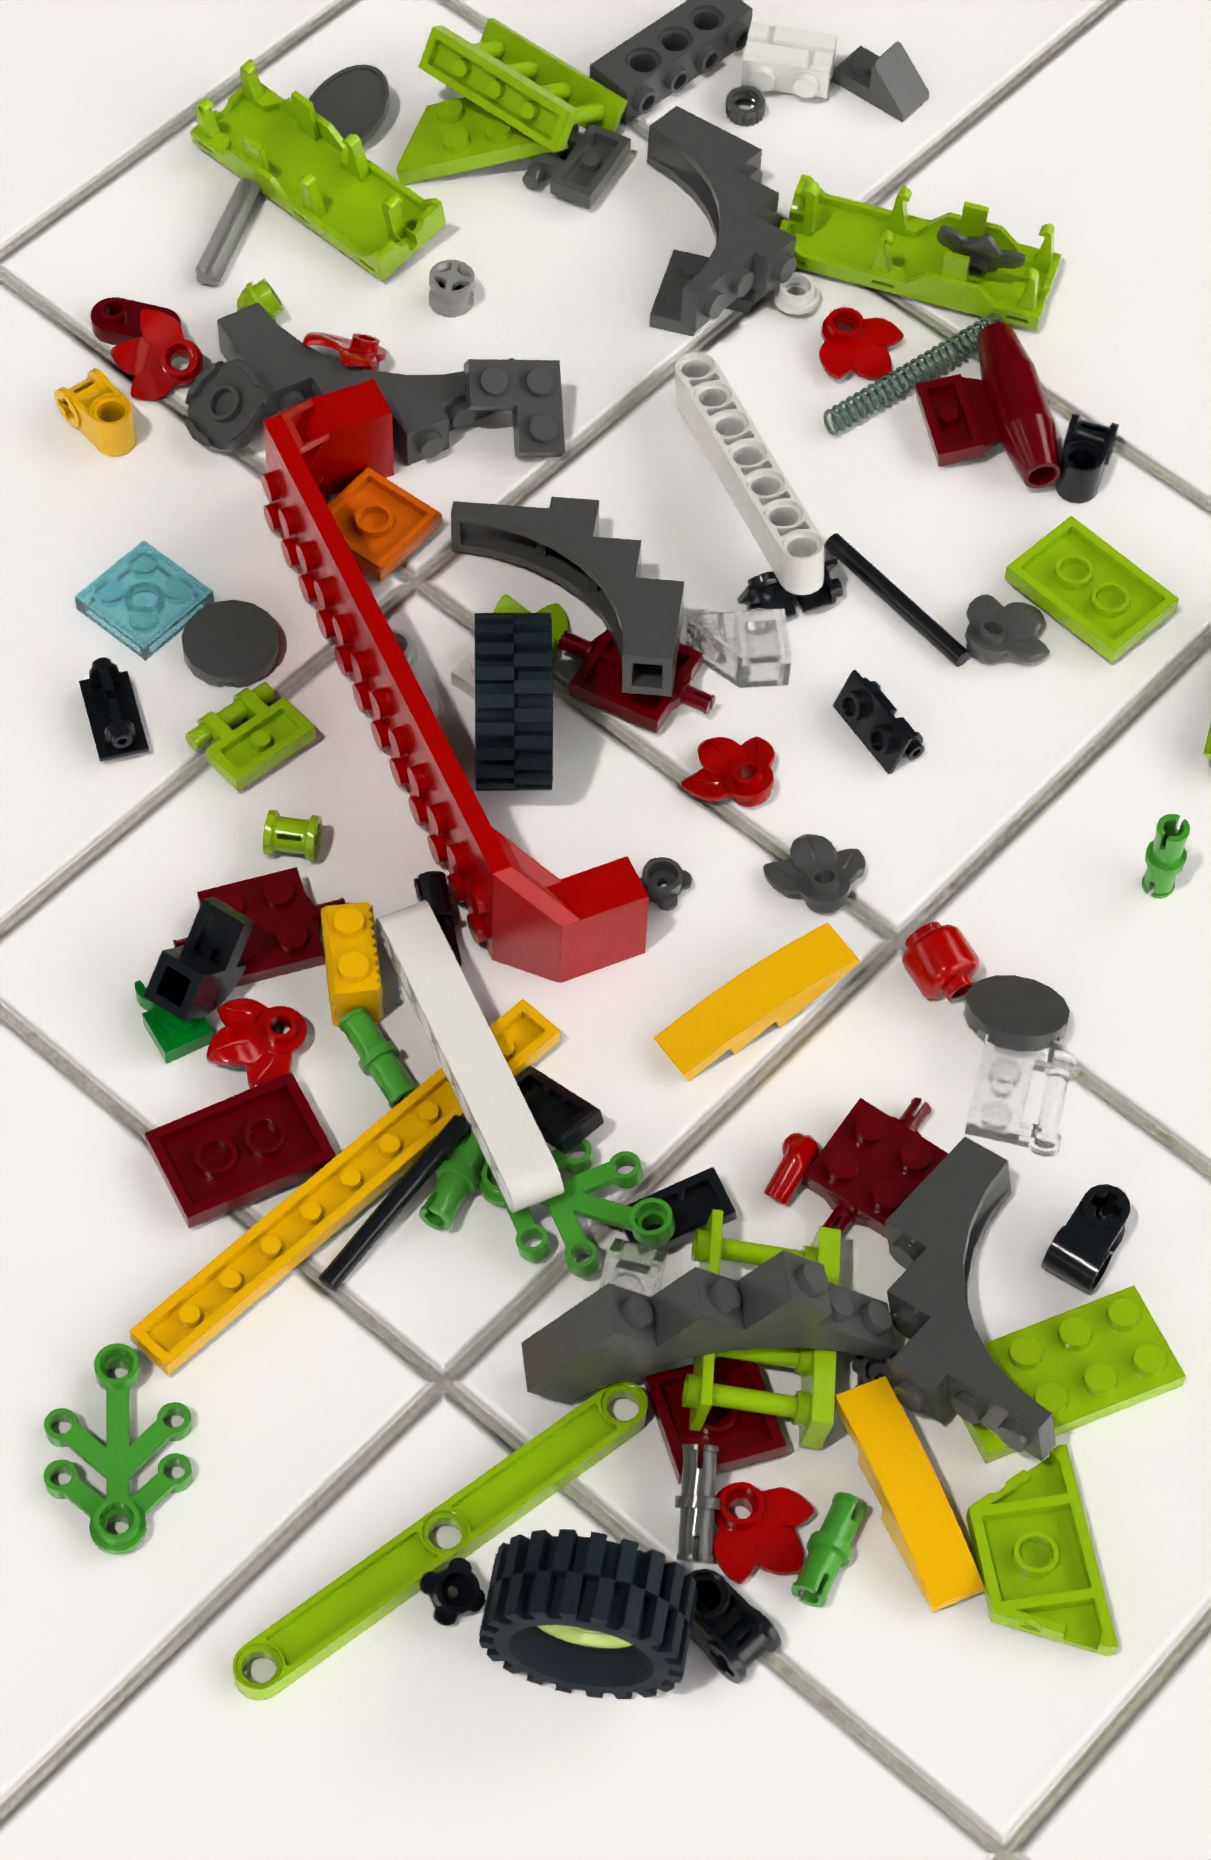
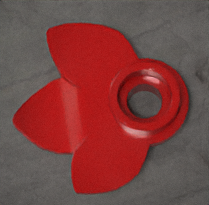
M840 307L831 311L822 323L821 336L824 343L819 350L820 363L825 372L837 380L844 378L852 370L859 377L868 380L882 379L884 375H889L892 369V361L887 348L899 343L904 335L897 326L886 319L879 317L863 319L857 310Z
M144 309L141 311L140 326L142 337L126 340L110 350V354L120 370L129 376L135 377L131 386V397L143 401L160 400L166 397L176 385L184 386L191 384L202 372L204 366L201 350L193 342L184 339L180 323L172 316L157 310ZM175 358H186L189 361L188 367L184 370L174 369L172 362Z
M309 332L305 335L302 344L303 346H326L338 351V359L344 366H358L374 371L379 369L380 361H384L387 355V351L379 346V339L360 333H355L352 335V339H347L323 332Z
M758 736L748 739L742 745L726 737L706 739L699 744L697 750L699 761L703 768L681 781V786L687 793L701 800L714 802L731 797L740 806L753 807L760 805L770 797L774 786V775L771 769L775 760L774 749L768 741Z
M249 998L234 999L217 1008L218 1016L225 1027L221 1028L213 1036L206 1054L207 1061L221 1065L246 1066L250 1089L291 1072L292 1054L303 1046L307 1036L306 1022L299 1012L286 1006L268 1008L262 1003ZM275 1025H285L290 1030L285 1034H276L271 1028Z
M746 1482L729 1484L717 1493L715 1497L721 1498L720 1510H714V1522L719 1530L713 1542V1553L720 1569L730 1580L737 1584H742L752 1574L756 1566L763 1571L775 1575H792L801 1571L804 1559L803 1548L794 1529L808 1521L813 1515L814 1509L800 1494L784 1487L761 1491L754 1485ZM742 1506L748 1509L751 1515L745 1519H739L734 1517L730 1510L734 1507Z

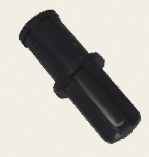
M441 871L422 873L418 875V878L414 879L417 899L419 902L426 900L429 903L461 967L462 961L454 928L459 923V917L452 910L446 874Z

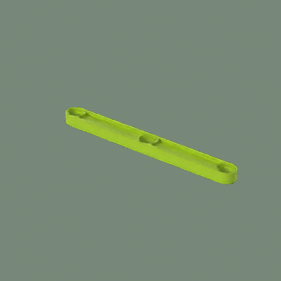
M615 1381L607 1385L244 1644L236 1652L233 1660L234 1681L239 1692L246 1698L256 1701L267 1700L276 1696L421 1591L419 1586L420 1579L426 1572L433 1571L438 1573L448 1568L449 1562L452 1559H465L630 1440L643 1429L647 1420L648 1399L644 1390L637 1384L629 1381ZM617 1398H627L637 1405L639 1411L634 1418L620 1421L614 1419L609 1414L607 1406ZM440 1525H450L459 1530L462 1537L456 1546L450 1549H440L430 1542L429 1535L434 1528ZM259 1657L271 1660L276 1666V1672L269 1681L256 1684L244 1677V1667L250 1660Z

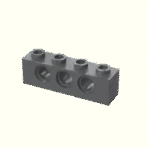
M687 0L590 64V78L628 101L620 120L626 125L641 114L648 113L657 103L672 93L682 90L687 83L703 72L712 70L718 62L733 52L743 49L746 46L752 22L753 8L742 0Z

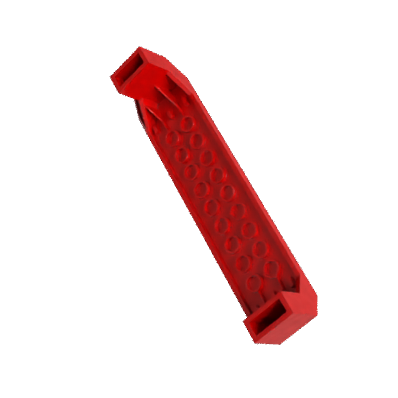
M375 379L294 403L264 419L267 473L261 474V482L269 504L263 506L267 525L272 533H280L283 539L281 540V549L284 559L289 568L297 567L300 573L298 581L306 603L314 602L318 610L316 618L324 639L332 638L336 646L334 648V655L338 668L343 676L350 674L354 682L352 690L356 704L362 713L369 712L373 720L371 721V730L374 740L380 750L387 748L392 758L389 760L393 778L399 788L406 786L411 796L408 798V803L415 823L418 826L425 824L430 834L427 839L434 861L437 865L444 863L449 872L447 882L456 904L464 902L468 910L467 923L474 941L477 944L484 943L492 960L558 983L644 954L649 895L628 856L559 879L490 825L327 505L333 494L340 493L367 467L385 478L394 475L392 411Z

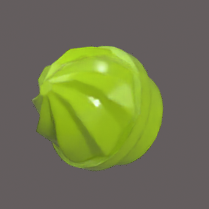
M265 278L256 284L252 281L247 283L237 299V311L259 303L275 321H277L275 316L285 310L279 297Z

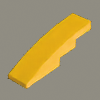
M827 922L783 946L740 973L692 1007L653 1039L690 1082L727 1050L731 1049L734 1054H737L774 1022L780 1028L861 961Z
M886 1376L835 1395L834 1408L858 1450V1465L882 1507L881 1520L931 1612L982 1593L984 1585L963 1533L916 1432Z

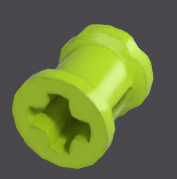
M269 810L263 832V853L273 856L275 851L303 854L306 860L316 861L322 836L321 816L312 815L308 820L280 816L279 811Z

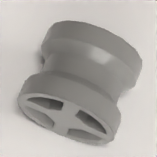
M444 260L438 262L430 270L429 286L431 289L429 291V305L438 315L455 318L465 315L471 310L474 305L473 288L475 273L469 265L459 260Z

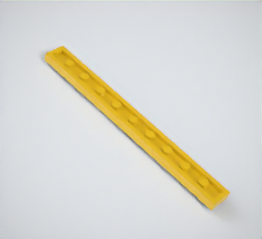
M524 999L520 1000L490 1026L514 1078L560 1042V1030ZM442 1067L130 1329L131 1342L169 1376L402 1177L454 1115H458L467 1121Z

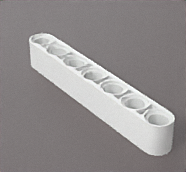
M690 352L680 356L675 363L677 407L781 586L786 591L796 595H808L818 591L824 582V541L716 360L711 355L703 352Z
M424 900L376 918L377 928L384 948L511 1212L520 1211L563 1194L564 1186L556 1162L429 903Z

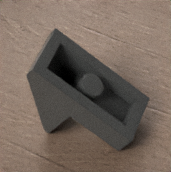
M898 41L881 56L860 45L834 69V83L902 123L929 99L930 92L903 45Z

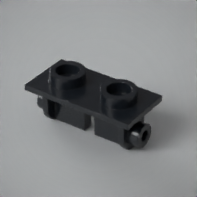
M837 558L824 562L823 586L812 594L796 595L786 591L781 586L774 572L769 571L747 581L749 586L737 598L738 603L751 600L752 605L747 606L748 618L752 624L760 623L762 626L795 616L796 612L791 598L796 596L803 613L835 604L836 598L843 596L841 582L838 578L831 579L829 575L830 571L838 563Z
M102 657L94 660L89 671V679L79 681L100 762L149 751L128 671L119 672L117 665L112 663L109 658Z
M852 670L833 707L888 774H892L902 757L907 756L909 760H914L924 752L923 737L919 732L914 731L904 717H894L897 709L880 690L881 686L877 681H869L866 677L862 678L856 670Z

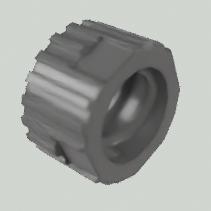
M749 85L732 89L726 97L725 113L727 118L735 125L746 127L754 126V124L762 121L765 113V99L760 90ZM738 105H747V106H751L752 109H747V110H745V109H740V108H738L737 106H738Z

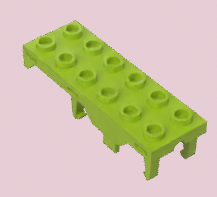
M252 59L246 61L239 68L242 87L228 98L227 105L222 111L214 110L212 112L214 105L206 97L195 106L198 125L190 131V134L196 146L240 178L256 181L261 186L260 192L381 281H385L446 225L443 205L437 198L423 199L367 159L361 139L356 133H351L343 139L332 123L315 112L313 102L296 90L291 94L290 98L283 99L262 84Z
M801 175L794 192L789 211V220L783 219L780 225V229L796 237L794 255L797 262L796 268L981 317H987L989 313H995L1008 324L1037 331L1060 266L1062 255L1054 252L1055 227L1053 224L1049 223L1041 226L1038 236L1045 238L1040 248H1035L1017 243L1002 225L987 222L989 207L965 201L962 215L949 212L935 219L927 220L908 215L907 202L910 201L912 192L907 186L900 187L892 211L827 194L811 176ZM946 225L961 233L965 238L991 235L1001 250L1026 255L1024 265L1015 269L998 268L995 272H987L985 276L971 275L968 273L971 257L954 253L941 245L936 237L940 226ZM996 317L990 318L992 320L999 321Z

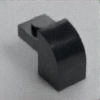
M215 897L203 899L185 944L162 950L143 997L184 1022L202 1018L213 1012L230 995L245 971L247 964L240 961L255 921Z

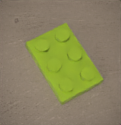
M1073 516L1067 518L1006 567L1004 577L1005 580L1111 663L1177 610L1179 602L1178 597Z

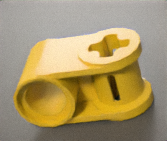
M94 368L87 373V378L69 389L61 387L54 392L56 404L63 417L71 426L77 428L99 452L112 457L122 456L129 453L135 447L137 436L132 404L127 397L111 384L101 370Z

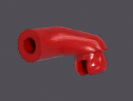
M792 1133L784 1140L782 1145L784 1156L763 1193L786 1206L788 1205L804 1174L819 1155L818 1144L812 1136Z

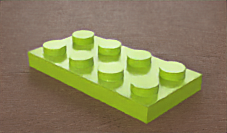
M1134 1285L984 1343L993 1361L1018 1389L1052 1413L1055 1436L1183 1386L1186 1377ZM961 1418L985 1464L1017 1452L1008 1447L997 1433L979 1422L971 1424Z

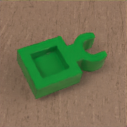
M141 980L135 982L137 1002L143 1009L148 1010L142 1013L143 1024L166 1064L210 1044L213 1038V1031L204 1017L187 1022L182 1021L143 997L146 991L144 984Z

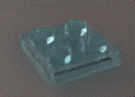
M144 540L74 596L77 610L145 661L185 628L186 622L199 609L214 603V595L211 589Z

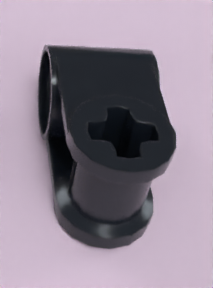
M1073 412L1060 459L1061 474L1056 480L1055 489L1060 497L1071 503L1079 504L1088 502L1095 497L1105 466H1108L1112 456L1119 424L1113 422L1110 426L1082 420L1080 414Z
M1101 1184L1090 1188L1084 1194V1197L1066 1225H1063L1054 1237L1045 1254L1041 1268L1091 1294L1100 1282L1113 1254L1124 1237L1125 1223L1131 1210L1130 1201L1126 1194L1118 1187L1109 1184Z
M694 1570L686 1576H693L695 1579V1589H698L697 1596L708 1597L714 1602L716 1608L708 1612H701L695 1609L690 1639L708 1656L712 1664L724 1677L733 1683L739 1684L747 1677L746 1669L766 1650L774 1652L782 1645L781 1638L766 1616L752 1607L723 1576L713 1570Z

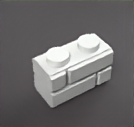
M751 22L743 54L741 86H753L759 89L760 92L774 91L794 94L806 99L820 98L827 100L834 71L838 35L780 26L774 27Z

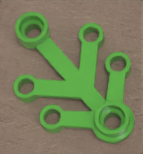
M586 1139L582 1140L567 1154L562 1153L558 1149L550 1151L558 1170L565 1168L569 1173L577 1174L562 1181L564 1186L563 1194L539 1203L548 1207L565 1244V1258L572 1274L578 1277H587L594 1274L600 1266L597 1247L592 1241L586 1239L576 1215L632 1231L634 1238L640 1244L648 1247H660L673 1236L675 1221L672 1209L662 1199L646 1198L630 1207L589 1195L612 1184L623 1189L632 1188L639 1184L643 1177V1170L640 1159L636 1154L622 1151L615 1154L609 1162L590 1169L594 1163V1155L591 1145ZM574 1152L585 1153L584 1156L579 1159L569 1158V1156ZM486 1162L479 1176V1188L482 1196L493 1205L506 1207L517 1232L516 1244L520 1256L529 1262H537L544 1259L551 1249L547 1231L544 1227L535 1224L529 1207L514 1213L511 1212ZM624 1166L634 1167L629 1173H618V1170ZM650 1225H661V1227L658 1229L646 1230V1228ZM531 1239L542 1240L540 1244L535 1247L525 1246V1244ZM580 1254L591 1255L585 1262L574 1261Z
M115 1343L102 1348L94 1360L96 1380L100 1387L106 1390V1447L78 1424L77 1416L69 1409H55L46 1416L44 1421L46 1437L52 1445L56 1447L68 1446L106 1479V1499L79 1479L77 1468L68 1460H56L50 1463L44 1471V1482L47 1492L52 1497L69 1499L91 1518L89 1524L90 1535L94 1544L99 1549L110 1554H124L138 1547L145 1538L147 1532L145 1516L170 1492L178 1493L186 1490L192 1483L193 1472L191 1463L186 1456L172 1453L162 1458L158 1465V1473L131 1497L130 1478L169 1440L179 1441L186 1438L192 1430V1419L187 1406L179 1402L168 1403L159 1410L157 1420L130 1445L129 1390L139 1381L140 1365L138 1356L131 1347ZM122 1368L128 1371V1374L122 1378L113 1379L109 1377L110 1372L114 1369ZM171 1416H180L185 1419L179 1427L172 1428L165 1424L166 1420ZM59 1422H68L72 1425L70 1430L63 1434L52 1431L53 1427ZM172 1467H181L185 1470L184 1475L178 1479H170L165 1474ZM60 1473H66L72 1477L65 1485L60 1486L52 1483V1479ZM117 1522H124L129 1526L127 1531L121 1534H111L108 1530L111 1525Z

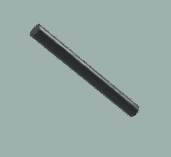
M835 533L827 539L825 548L955 666L960 667L968 660L970 652L843 537Z
M454 1115L318 1277L323 1285L332 1291L338 1289L471 1129L470 1125L463 1118Z

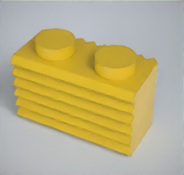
M368 902L325 906L321 909V923L332 1025L338 1027L340 1025L339 1021L344 1015L359 1007H366L373 1021L380 1023L384 1018L383 989L373 905Z

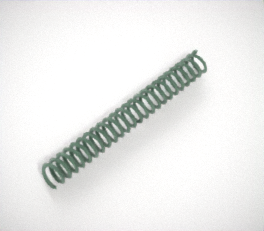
M989 313L987 317H982L980 321H976L973 325L962 329L959 334L955 333L952 338H947L945 342H940L938 346H933L931 350L918 355L917 359L913 358L910 363L906 362L903 367H898L896 371H891L889 375H884L882 379L876 380L874 384H869L867 388H862L860 392L847 397L846 401H840L839 405H834L832 409L825 410L823 420L826 429L831 435L837 436L838 431L844 432L846 426L851 428L853 422L859 423L860 418L866 419L867 413L873 415L874 409L879 411L881 410V405L888 406L889 401L894 402L896 397L901 398L903 393L908 394L910 388L915 390V384L922 383L924 380L930 381L931 376L936 377L938 372L943 373L945 367L950 369L952 363L957 365L959 359L965 360L966 355L972 356L973 351L978 352L975 330L979 333L983 329L982 326L989 325V322L991 324L997 323L990 319L991 317H996L1000 322H1006L999 315ZM968 334L975 341L976 348L971 344ZM961 339L968 345L970 352L964 348ZM955 344L958 345L963 356L959 355L955 348ZM948 348L951 349L956 360L952 359L948 352ZM941 352L946 356L948 365L943 360ZM934 356H935V357L938 359V361L940 362V364H941V369H940V368L938 367V365L936 364V362H935V360H934ZM927 360H928V361L931 363V365L933 366V368H934V373L930 370V368H929V366H928V364H927ZM920 365L923 366L928 377L923 374ZM913 369L918 373L920 381L915 377ZM906 373H907V374L910 376V378L912 379L913 385H911L910 382L908 381V379H907V377H906ZM899 377H900V378L902 379V381L904 382V384H905V386H906V390H905V389L903 388V386L901 385V383H900V381H899ZM892 382L897 386L899 394L895 391ZM885 386L889 389L892 398L887 394ZM877 389H878V390L881 392V394L883 395V397H884V399H885V402H883L882 399L880 398ZM871 395L875 398L878 406L872 401ZM863 398L867 401L871 410L866 407ZM856 403L859 404V406L861 407V409H862L864 415H862V414L860 413V411L858 410V407H857ZM849 407H850V408L853 410V412L855 413L856 419H855V418L853 417V415L851 414ZM842 411L847 416L849 423L845 420ZM829 413H831L835 432L831 429L827 420ZM835 416L839 419L842 428L837 423Z

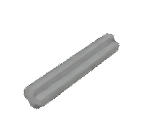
M243 178L238 182L195 269L197 273L196 279L199 283L208 284L211 287L219 284L262 196L260 192L261 186L256 181Z

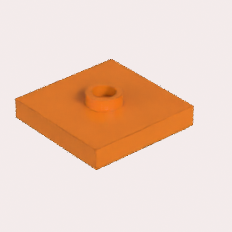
M369 467L327 504L360 570L380 583L442 525V513Z

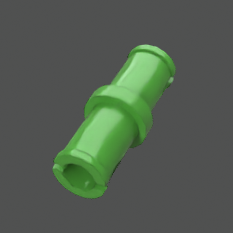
M1167 814L1159 819L1155 838L1146 848L1145 862L1147 868L1142 878V888L1147 894L1151 889L1152 883H1154L1155 886L1151 895L1153 898L1162 899L1172 894L1176 875L1182 871L1186 863L1187 852L1184 847L1190 834V825L1184 819L1178 830L1177 825L1180 815Z
M366 1007L356 1008L341 1018L338 1027L345 1034L360 1057L358 1062L360 1069L366 1076L373 1077L389 1102L390 1108H394L418 1087L399 1061V1049L394 1042L386 1041Z
M471 1129L458 1143L450 1159L443 1161L436 1172L438 1181L426 1203L419 1211L421 1220L436 1230L444 1228L446 1231L451 1228L453 1219L465 1197L472 1195L479 1185L477 1175L486 1160Z
M845 1492L836 1493L820 1530L812 1533L808 1540L806 1548L809 1554L796 1582L793 1583L791 1588L794 1597L800 1596L802 1589L804 1590L799 1601L808 1606L822 1607L825 1605L828 1598L827 1595L840 1567L847 1566L851 1559L853 1551L850 1545L862 1518L865 1517L868 1510L864 1502L859 1503L857 1510H854L860 1500L857 1496Z

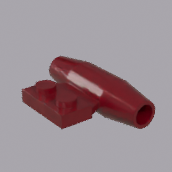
M1004 322L989 324L977 335L981 380L962 377L961 374L915 384L916 398L938 466L983 457L984 453L1001 442L1028 487L1043 488L1049 486L1060 477L1061 468L1055 422L1036 367L1009 324Z

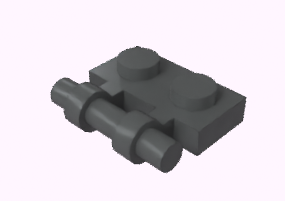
M590 124L585 133L580 134L577 133L579 126L573 125L567 141L568 149L532 156L527 163V172L523 176L522 181L526 187L536 189L542 181L551 179L550 194L590 209L630 153L631 139L594 124ZM570 153L565 160L559 158L560 156Z

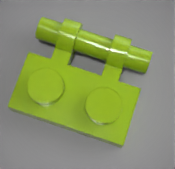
M267 682L261 683L252 690L249 688L243 689L233 696V703L218 713L210 711L198 719V726L185 734L187 743L195 751L208 742L212 744L205 749L207 762L237 792L316 740V727L285 697L269 707L266 705L275 698V693ZM244 718L248 720L236 729H231L232 726Z

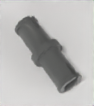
M682 1444L681 1495L675 1496V1508H680L679 1543L676 1560L692 1561L693 1538L697 1537V1561L713 1562L714 1510H720L721 1498L715 1497L719 1446H703L702 1468L698 1469V1444Z

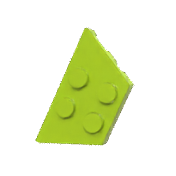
M462 97L427 105L396 167L399 182L407 185L552 151L468 98Z
M1067 1444L1058 1445L1052 1449L1049 1457L1027 1472L1023 1469L1007 1480L1003 1489L996 1493H988L968 1507L966 1520L979 1575L984 1585L983 1592L990 1621L1104 1656L1115 1655L1118 1643Z

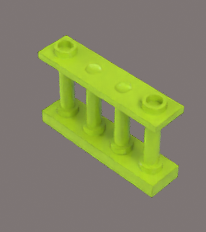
M488 18L480 42L473 44L443 25L432 27L418 68L554 153L564 151L573 125L580 124L588 128L590 124H594L616 133L628 102L494 18Z
M713 1209L705 1228H697L695 1231L691 1259L692 1261L700 1262L699 1268L720 1275L721 1260L760 1266L784 1250L823 1264L828 1282L839 1285L840 1229L820 1226L811 1246L804 1245L801 1250L722 1238L723 1211ZM766 1347L723 1351L694 1357L693 1374L686 1375L682 1392V1407L690 1408L689 1430L700 1431L711 1407H723L791 1418L792 1424L799 1425V1447L821 1450L834 1425L836 1351L815 1348ZM715 1356L793 1368L795 1375H802L801 1391H796L795 1396L713 1383Z

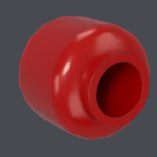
M937 921L930 922L917 929L906 939L905 946L907 949L902 956L903 966L924 997L931 999L946 997L948 1001H953L965 995L969 988L974 985L971 979L979 968V959L957 926L949 924L941 926Z

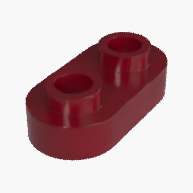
M110 297L99 301L92 308L90 315L92 331L95 337L111 345H118L126 340L142 337L140 315L144 309L157 310L168 314L176 319L180 325L181 320L171 309L119 297Z

